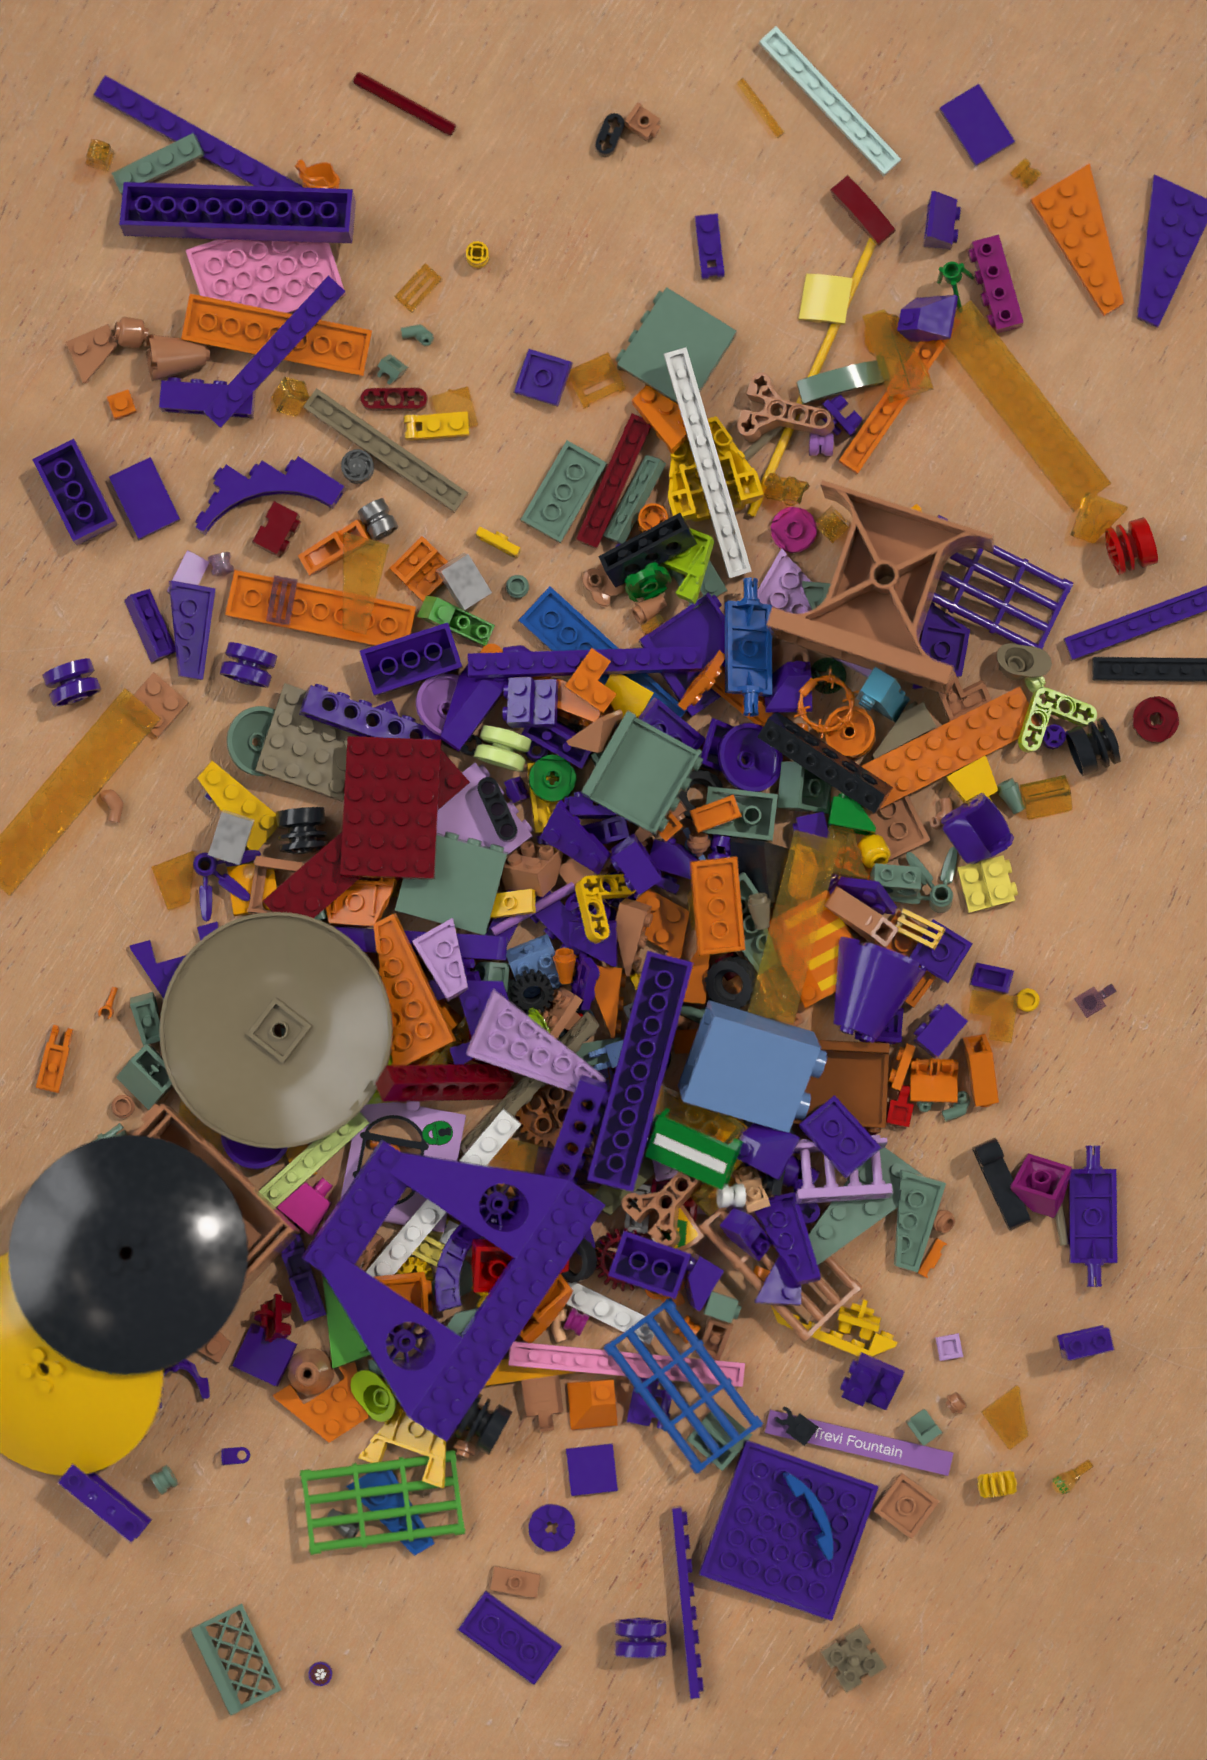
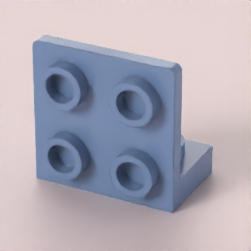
M547 934L507 950L506 957L514 977L517 974L523 976L522 971L524 970L529 974L530 969H534L535 973L539 970L542 974L545 973L553 990L566 985L559 982V976L553 960L555 951ZM538 986L528 987L523 992V996L525 998L536 997L540 993V988Z

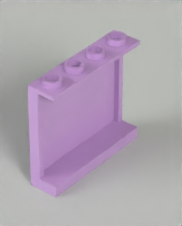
M474 763L462 772L470 783L438 810L437 833L445 835L446 831L459 835L458 839L468 841V838H474L482 841L481 845L490 847L491 844L504 847V851L508 852V855L528 839L533 838L530 833L533 831L532 827L525 819L521 822L516 815L519 812L518 809L510 801L507 803V806L517 826L518 834L512 842H503L499 839L478 793L479 781L490 776V773L483 764L478 766ZM488 782L483 784L481 790L484 794L489 795L494 792L495 786ZM499 786V788H500L502 794L504 795V794H505L504 791H503V790L501 789V787ZM495 804L491 808V813L495 816H500L504 812V807L501 804ZM504 825L500 833L504 837H510L514 833V829L510 825Z

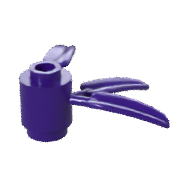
M258 850L245 851L241 864L255 860L256 856H261V852ZM200 853L195 857L193 867L194 871L203 877V886L199 887V899L202 919L207 922L211 919L212 887L208 885V877L212 874L219 878V885L239 899L249 901L250 894L228 874L221 875L216 871L218 864L225 863L227 867L236 866L237 864L222 859L216 860L215 857L209 856L208 853ZM203 861H207L210 865L207 870H203L200 866Z

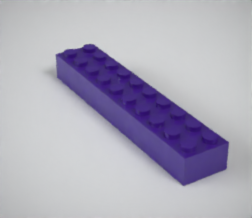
M124 182L119 225L124 236L352 244L356 199L353 189Z
M651 951L646 953L589 1169L588 1181L630 1192L634 1191L691 974L692 962Z

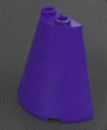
M840 937L834 1025L840 1026L839 1031L853 1035L854 1032L862 1035L860 1039L874 1043L925 975L927 968L923 965L920 968L919 962L872 943H859L860 940L854 938Z

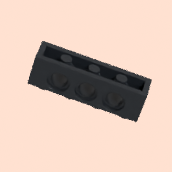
M678 513L598 557L605 573L616 588L625 583L627 576L638 573L645 569L648 564L657 563L659 565L697 545V542L681 513Z

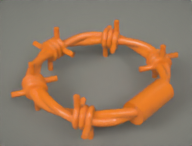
M830 669L829 675L814 679L810 678L798 691L800 693L798 714L794 715V718L801 716L812 729L816 730L817 733H821V739H823L824 732L848 726L849 723L854 726L850 719L855 705V693H858L859 690L852 692L841 679L837 678L836 675H831L832 669ZM818 681L832 683L831 689H833L834 683L842 686L847 698L842 700V702L849 700L850 709L847 715L843 716L842 719L837 716L836 718L840 722L834 727L822 725V719H819V724L817 725L809 721L806 715V709L810 708V706L804 707L803 697H806L818 684Z

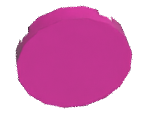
M787 507L779 511L774 517L771 525V537L775 545L780 549L782 548L788 553H800L808 549L814 542L817 533L816 522L806 509Z

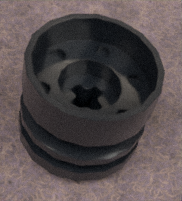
M1104 717L1097 719V727L1093 721L1088 723L1089 734H1086L1081 726L1065 732L1071 756L1082 776L1098 771L1097 760H1100L1105 768L1110 766L1109 758L1114 765L1121 762L1117 738Z
M324 807L293 808L276 812L277 827L288 829V833L278 836L279 841H289L288 844L279 846L280 852L308 854L321 850L328 844V841H317V838L327 836L326 831L316 830V826L326 823Z
M479 1393L458 1424L454 1436L460 1438L465 1429L469 1434L464 1442L468 1443L476 1435L479 1437L476 1448L490 1455L513 1411L500 1404L493 1412L489 1411L491 1399L488 1398L482 1407L478 1405L483 1396Z

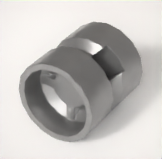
M384 498L372 501L357 511L363 524H368L367 532L372 541L384 538L399 528L393 515H388L390 509Z

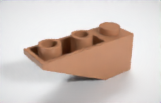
M839 887L834 889L824 905L869 943L884 948L888 947L899 929L884 916Z
M625 898L619 904L616 920L617 939L626 976L630 977L635 970L638 971L642 958L639 955L641 949L645 948L648 938L645 935V931L652 923L653 914H650L652 906Z

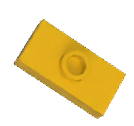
M479 526L476 532L478 539L515 559L518 558L521 548L507 541L509 537L498 531L494 534Z
M525 889L497 893L490 917L496 919L536 913L535 890Z

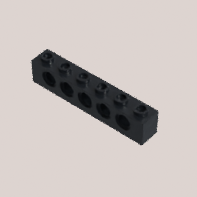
M775 712L768 718L757 736L874 814L881 808L893 789L892 786L778 712Z

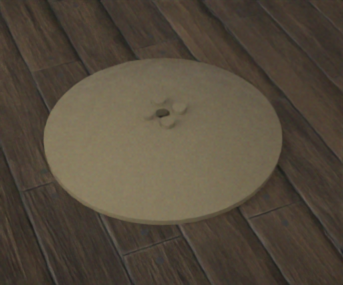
M268 912L245 916L233 920L205 936L191 949L176 969L168 985L160 1016V1046L163 1061L173 1087L184 1104L197 1118L217 1133L234 1141L256 1147L286 1148L304 1145L320 1140L346 1125L365 1107L377 1090L375 1082L388 1064L392 1047L393 1024L389 998L384 983L369 957L355 942L338 929L320 920L294 913ZM279 1023L283 1024L286 1028V1032L282 1037H278L274 1033V1027Z

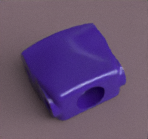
M980 793L967 800L960 807L946 814L941 820L944 825V833L962 859L968 864H975L1003 852L1012 845L1014 836L1010 832L1003 815L984 793Z

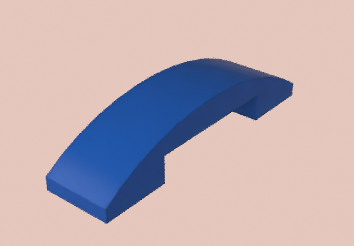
M787 1471L782 1473L792 1494L795 1497L804 1495L822 1531L814 1536L824 1557L828 1561L833 1558V1538L823 1507L803 1482Z

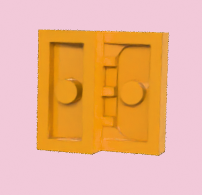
M255 863L227 867L228 875L237 881L251 897ZM270 869L266 871L262 905L267 911L271 910L263 900L277 888L275 870ZM230 893L234 917L250 914L248 913L250 900L244 901Z

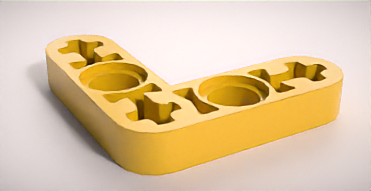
M625 874L585 876L575 885L587 938L593 943H601L610 933L602 899L627 898L636 892V890L632 892L628 889L624 881ZM603 882H607L610 885V892L603 888ZM584 885L586 887H593L595 885V888L589 891V889L585 888ZM589 904L596 908V915L589 912Z

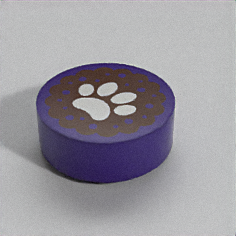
M319 1661L311 1666L308 1675L314 1685L324 1686L330 1682L333 1671L328 1663Z

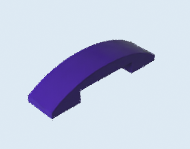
M621 816L607 818L582 826L588 833H592L602 845L620 841L630 836L627 820ZM537 836L538 844L550 845L539 838L540 836Z

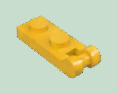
M468 411L404 416V424L407 427L405 440L408 441L470 436ZM416 424H422L423 431H416Z

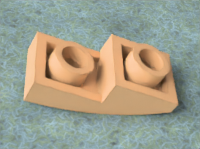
M747 1166L732 1172L736 1184H743L745 1187V1207L748 1213L770 1206L756 1168Z

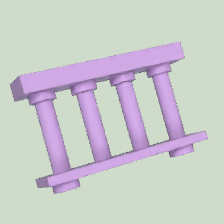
M871 1135L882 1148H885L887 1138H881L880 1135ZM810 1139L799 1140L793 1154L800 1153L803 1186L796 1192V1204L891 1197L892 1184H885V1181L882 1179L880 1150L871 1157L873 1174L871 1185H862L859 1182L857 1169L849 1176L850 1183L848 1186L839 1187L836 1184L834 1165L824 1155L826 1185H824V1188H815V1185L812 1184L810 1152L821 1151Z

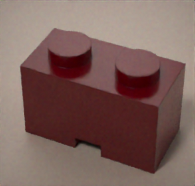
M273 501L265 516L268 523L265 527L260 526L252 542L255 546L279 558L281 553L285 554L291 543L288 539L292 532L295 534L298 531L301 521L299 520V513Z

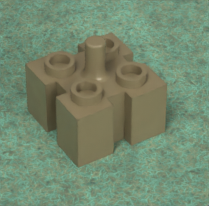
M860 1624L844 1633L846 1640L838 1644L835 1639L820 1649L831 1668L838 1667L839 1671L835 1675L846 1693L862 1683L860 1677L868 1673L871 1678L886 1668L876 1649L873 1648L869 1651L867 1645L871 1644Z

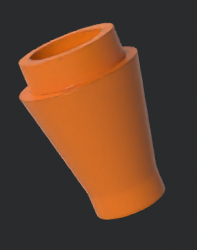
M571 948L557 949L553 960L559 976V982L561 984H570L573 982L576 955Z

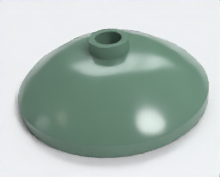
M256 706L245 709L233 719L228 728L226 742L229 755L235 765L247 774L266 776L255 772V768L275 711L272 708ZM253 738L258 741L257 746L252 744Z

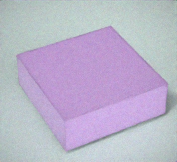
M959 1333L935 1337L940 1361L963 1357Z

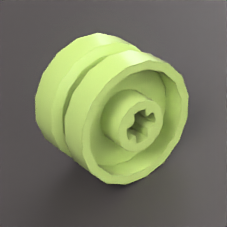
M483 725L479 737L484 742L492 744V746L485 744L477 745L473 757L498 767L523 772L526 760L513 751L520 753L529 752L532 740L511 730Z

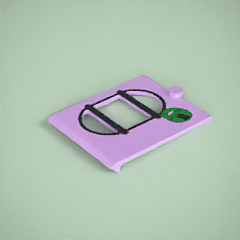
M407 1101L406 1104L391 1102L365 1105L360 1112L370 1124L352 1139L341 1198L361 1170L367 1140L380 1142L382 1139L389 1144L420 1149V1155L458 1161L466 1115L421 1107L419 1101ZM400 1119L410 1123L418 1131L422 1141L417 1142L370 1133V1129L383 1120ZM412 1189L408 1196L396 1202L384 1222L406 1225L427 1198ZM448 1213L442 1217L432 1231L444 1233V1229L447 1226L446 1219Z

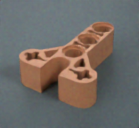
M759 372L752 376L747 396L750 401L765 404V408L761 412L742 409L738 430L745 441L755 442L762 434L780 426L824 436L833 431L834 422L827 410L782 400L774 390V384L766 373ZM776 409H783L781 415L773 416ZM798 414H805L803 420L795 421ZM820 419H827V423L825 425H817V422Z
M679 1171L660 1192L644 1195L628 1193L622 1199V1207L639 1224L651 1212L658 1211L659 1220L648 1233L658 1243L673 1248L680 1241V1234L677 1230L679 1208L703 1182ZM687 1180L688 1188L685 1191H679V1182ZM667 1197H671V1207L663 1209L662 1201ZM632 1200L636 1201L638 1208H640L642 1212L638 1209L633 1208L630 1202ZM660 1229H662L665 1232L671 1233L670 1236L672 1237V1239L670 1241L665 1239L666 1237Z

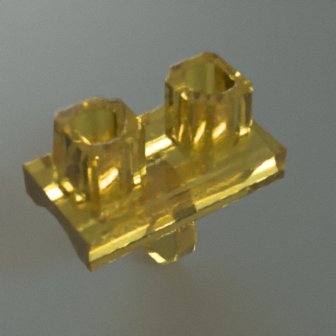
M770 473L764 482L767 487L764 495L768 499L783 501L787 506L800 505L802 496L809 489L810 485L808 482L797 480L796 477L789 476L784 478L779 477L778 474Z

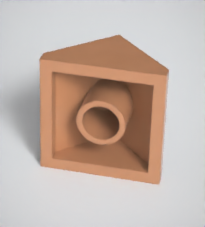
M621 709L600 717L566 742L570 746L596 753L605 751L622 721L623 713Z

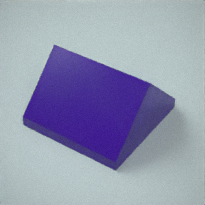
M714 718L711 719L701 758L703 762L700 767L722 773L718 760L719 745L723 736L734 726Z

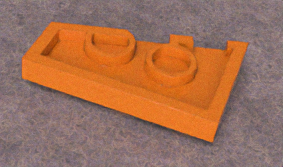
M646 385L632 399V405L647 424L652 426L658 438L664 441L670 453L673 454L688 438L679 406L674 401Z

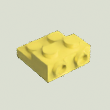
M1003 855L975 864L957 867L968 913L1015 901L1014 896L1018 895L1015 882H1010L1008 874L1012 873L1009 859L1004 860Z

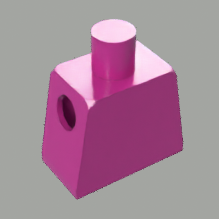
M323 1177L315 1187L305 1182L277 1208L309 1235L313 1236L332 1204L325 1196L333 1185Z

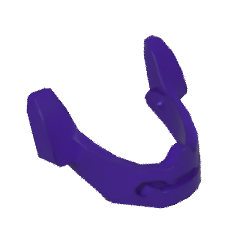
M184 1360L164 1369V1377L169 1371L187 1370L194 1377L202 1398L208 1399L210 1397L208 1378L200 1377L195 1364ZM161 1398V1402H160L159 1409L162 1408V1398Z

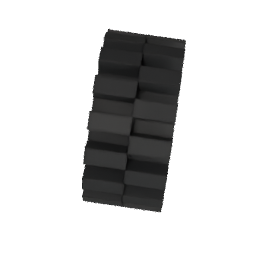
M530 969L529 974H527L526 970L522 971L523 976L517 974L515 976L517 981L512 979V986L509 988L514 1005L522 1012L525 1011L526 1015L529 1014L530 1008L540 1009L541 1013L545 1011L544 1006L549 1008L551 1005L549 1001L553 1002L554 990L545 973L542 974L539 970L535 973L534 969ZM538 986L540 988V993L536 997L525 998L523 996V992L528 987Z

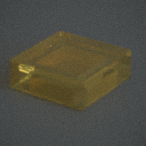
M659 613L640 626L641 632L644 636L664 624V619Z

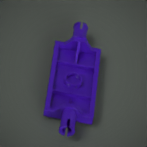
M1085 1145L1086 1167L1084 1169H1072L1069 1179L1070 1263H1085V1266H1087V1287H1094V1277L1095 1287H1102L1101 1266H1104V1263H1118L1117 1170L1100 1167L1101 1145Z

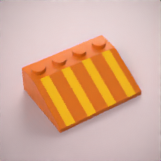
M828 890L770 920V926L768 927L775 952L805 1008L836 992L840 937L854 938L847 924L824 906L831 896Z

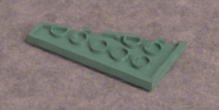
M881 1148L882 1179L885 1181V1184H892L891 1197L831 1202L808 1234L817 1265L898 1207L900 1169L919 1175L922 1174L887 1148ZM871 1158L858 1168L859 1182L862 1185H871V1182H873ZM849 1178L843 1186H848V1184L850 1183Z

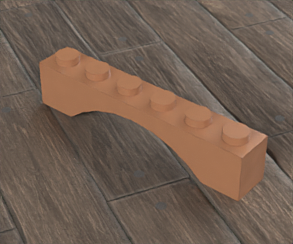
M681 800L674 812L670 810L679 822L686 818L684 813L688 811ZM641 827L635 832V835L644 847L648 845L646 840L652 836L655 838L660 836L658 833L655 836ZM610 857L599 875H607L610 872L608 868L613 865ZM572 858L561 865L559 869V874L566 884L573 882L574 886L585 876L597 875Z

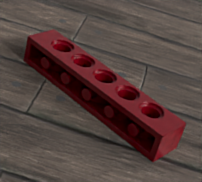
M494 1064L386 1065L376 1080L375 1085L382 1102L502 1100L515 1081L510 1070Z

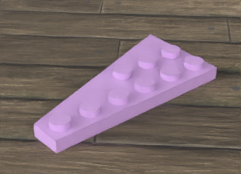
M781 548L758 588V598L762 604H769L774 608L789 613H806L812 610L802 588V581H811ZM836 659L837 661L859 672L867 678L869 677L872 671L870 669L843 660Z
M493 989L466 1053L468 1056L571 1092H575L581 1074L605 1083L606 1079L601 1073Z

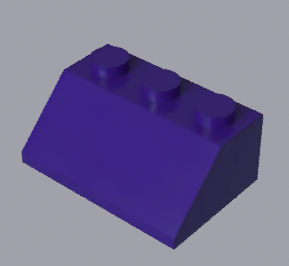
M624 1231L608 1276L676 1299L691 1254Z

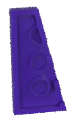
M171 580L169 581L178 677L203 680L216 588Z
M796 1192L768 1198L770 1206L753 1212L796 1284L802 1285L821 1280L799 1204H796Z

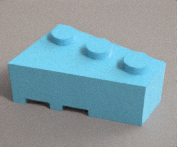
M877 667L873 669L856 698L860 701L858 704L868 711L874 709L895 723L910 700L909 697L905 696L906 693L903 690L899 692L901 686L896 679Z

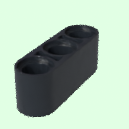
M491 777L481 779L477 787L478 793L497 836L503 842H512L516 839L518 830L499 785ZM488 782L495 786L494 792L489 795L484 794L481 790L483 784ZM493 805H503V814L500 816L493 815L491 813ZM504 825L513 827L514 833L510 837L501 835L500 831Z

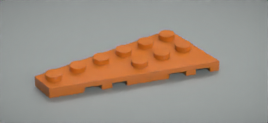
M1089 163L1033 197L1030 201L1104 317L1122 306L1124 300Z

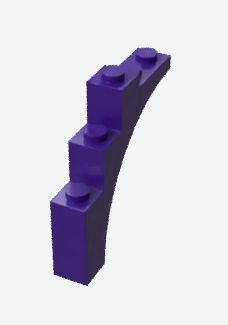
M299 456L295 461L292 459L285 469L286 475L262 460L259 465L256 463L249 473L250 479L226 464L223 469L220 467L213 477L215 480L213 484L220 491L212 494L208 501L210 506L206 512L201 511L196 518V529L206 535L214 524L230 510L247 501L263 496L279 494L297 495L319 501L334 509L346 489L345 486Z

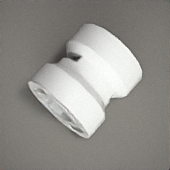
M726 1185L723 1190L717 1188L716 1200L718 1207L727 1208L729 1205L744 1207L746 1202L744 1185Z

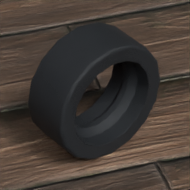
M584 1238L576 1248L582 1257L581 1271L574 1273L569 1269L567 1272L560 1273L568 1283L585 1280L595 1271L597 1265L596 1252L591 1243Z

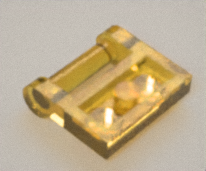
M609 352L572 368L568 376L583 409L589 407L590 403L616 391L620 393L626 390ZM609 378L613 379L614 383L588 395H585L583 391Z

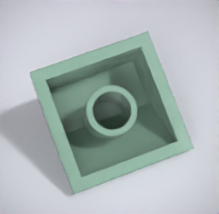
M781 762L777 808L829 814L832 786L796 762Z

